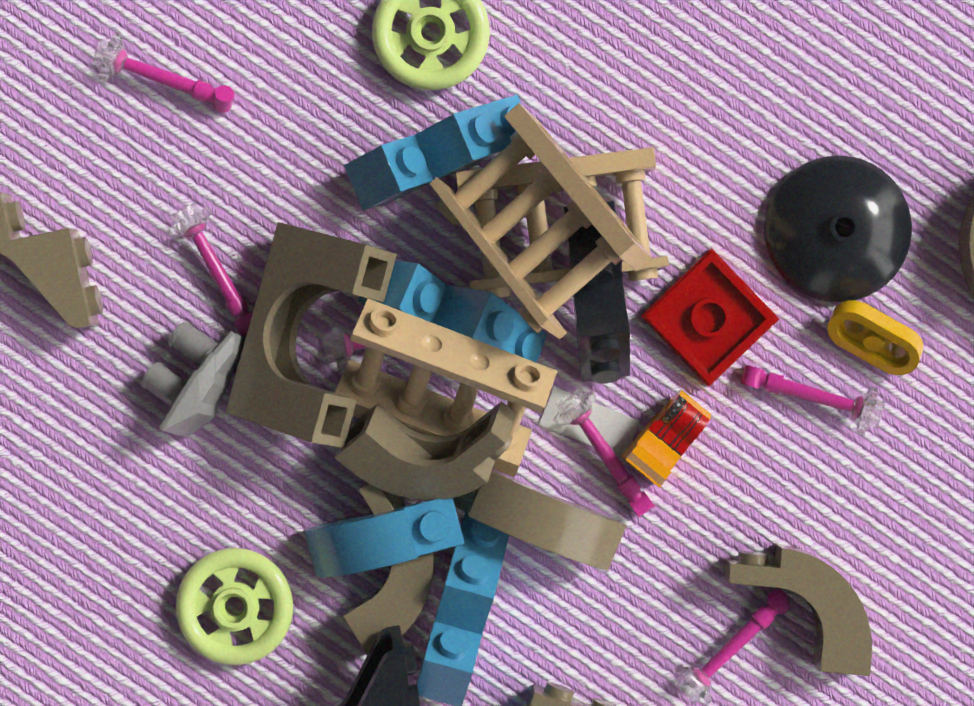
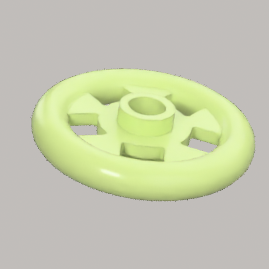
M381 0L373 18L372 40L379 61L396 80L419 90H442L461 83L478 68L489 44V20L481 0H441V8L424 7L422 9L420 8L419 0ZM464 10L469 20L470 30L457 34L455 33V25L450 14ZM397 11L411 14L407 23L406 34L404 35L392 31V23ZM428 24H435L440 28L441 33L438 39L427 41L422 37V29ZM452 45H455L462 56L454 64L444 68L437 59V56L445 53ZM408 46H411L417 53L426 56L418 69L409 65L401 58V55Z
M227 548L204 556L188 570L178 589L176 615L185 639L199 654L211 661L225 665H244L269 655L283 641L292 621L293 597L286 577L277 565L267 557L248 549ZM239 568L250 570L259 576L254 589L245 583L235 582ZM214 574L223 582V585L215 591L212 598H209L200 590V587L208 577ZM237 597L242 600L244 604L242 613L232 614L227 609L229 598ZM259 598L273 599L274 611L272 620L257 618L260 609ZM207 610H210L213 620L220 626L219 629L209 635L205 633L197 619L198 615ZM248 627L251 628L253 641L248 644L233 646L230 631H241Z

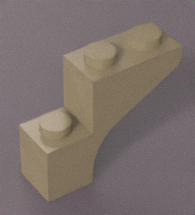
M0 192V254L16 264L69 326L74 328L99 326L97 315L103 314V304L97 285L91 286L87 266L93 265V258L87 237L80 238L79 230L66 228L21 238L19 231L25 229L21 205L18 201L12 200L11 194Z

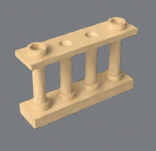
M518 103L504 116L516 130L510 136L512 142L457 192L438 177L429 184L441 198L436 203L439 211L452 225L457 226L460 223L523 303L518 312L527 324L537 333L545 329L558 339H561L567 332L553 315L558 308L611 262L616 265L623 260L635 271H638L652 257L543 125L526 108ZM536 155L544 164L538 170L540 176L483 226L469 207L525 157L531 159ZM564 189L572 199L566 206L569 211L511 261L496 242L553 191L559 194ZM593 224L602 235L595 241L598 246L539 297L524 277L579 228L583 226L587 229Z
M654 147L571 157L572 162L593 187L597 186V177L616 176V183L622 184L627 228L650 255L641 181L646 180L645 171H652L656 168ZM541 161L517 164L475 202L476 216L481 224L485 226L496 216L494 200L499 199L498 190L518 188L519 195L540 176L538 170L544 164ZM481 169L456 172L458 190ZM544 200L526 215L530 245L548 229ZM481 251L484 279L470 281L471 289L492 292L499 298L511 297V288ZM550 254L533 269V273L526 275L524 278L529 285L559 281L570 271V268L553 270ZM668 256L652 258L638 271H635L624 261L622 262V273L628 272L629 281L658 278L657 268L669 266Z
M368 298L350 341L366 346L362 362L360 364L352 360L348 361L335 390L337 394L357 400L353 416L361 418L379 403L400 422L417 432L431 436H449L466 430L487 413L473 407L479 390L507 400L506 405L516 413L510 431L512 442L506 451L495 460L492 469L515 477L532 429L520 425L526 408L541 414L543 413L557 370ZM385 354L413 364L408 382L380 371ZM432 372L460 382L455 399L426 389Z

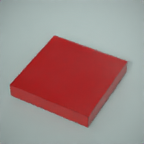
M712 248L640 316L707 387L713 384L779 320L776 314Z

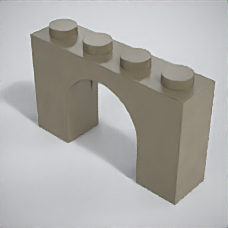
M278 222L225 413L312 443L344 448L357 400L319 388L306 379L299 367L296 356L298 328L308 308L317 299L331 292H347L384 303L397 254L366 244Z

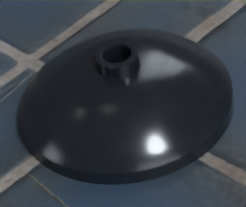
M826 156L809 161L796 168L783 179L774 191L764 220L766 249L779 275L798 292L810 298L826 302L862 299L884 287L893 279L903 265L908 254L912 236L910 210L896 182L876 165L851 156ZM840 218H845L851 223L852 229L847 237L838 235L835 230V224Z

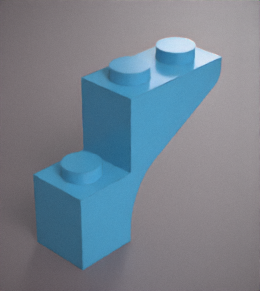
M518 95L454 113L415 135L382 144L345 164L344 167L362 210L364 211L397 200L428 185L436 177L442 179L495 158L512 142L510 136L516 132L504 116L518 103L521 104Z
M395 260L384 303L377 301L533 362H537L548 335L542 330L539 333L535 332L516 310L492 292L449 286L420 264ZM359 296L357 302L365 306L368 298Z
M466 512L460 526L465 544L457 545L454 548L417 680L419 696L453 706H462L473 674L482 633L494 600L509 539L508 534L469 517V514Z

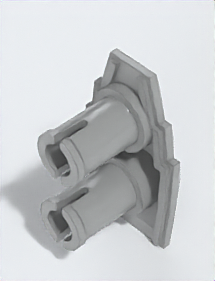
M184 321L175 328L169 338V347L177 350L199 367L191 373L187 381L173 373L161 362L153 364L145 373L141 382L142 387L170 406L160 423V430L189 437L215 418L220 400L229 387L234 367L241 356L245 341L244 336L230 331L221 342L216 343L197 330L190 322Z

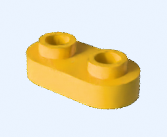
M856 300L841 302L834 308L828 322V335L836 345L888 374L906 375L913 372L919 364L923 352V342L920 336L914 330L866 303Z

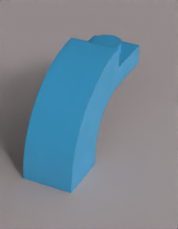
M453 498L426 500L385 512L354 518L347 517L303 529L315 577L317 578L343 576L417 559V556L465 544Z

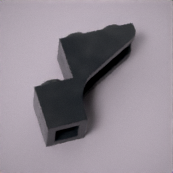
M614 201L606 202L616 213ZM564 207L565 214L569 211L567 207ZM593 224L587 229L582 226L566 240L570 270L598 246L595 241L602 235ZM621 260L616 265L613 262L608 264L573 295L581 382L594 381L606 384L615 382L621 377L630 376V328L622 281Z
M400 625L386 627L379 632L347 696L338 706H420L417 684L408 685L407 675L417 674L413 644L403 645Z

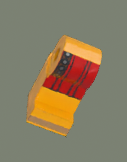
M681 389L675 393L659 413L652 417L620 457L660 488L672 473L671 469L706 427L712 414Z

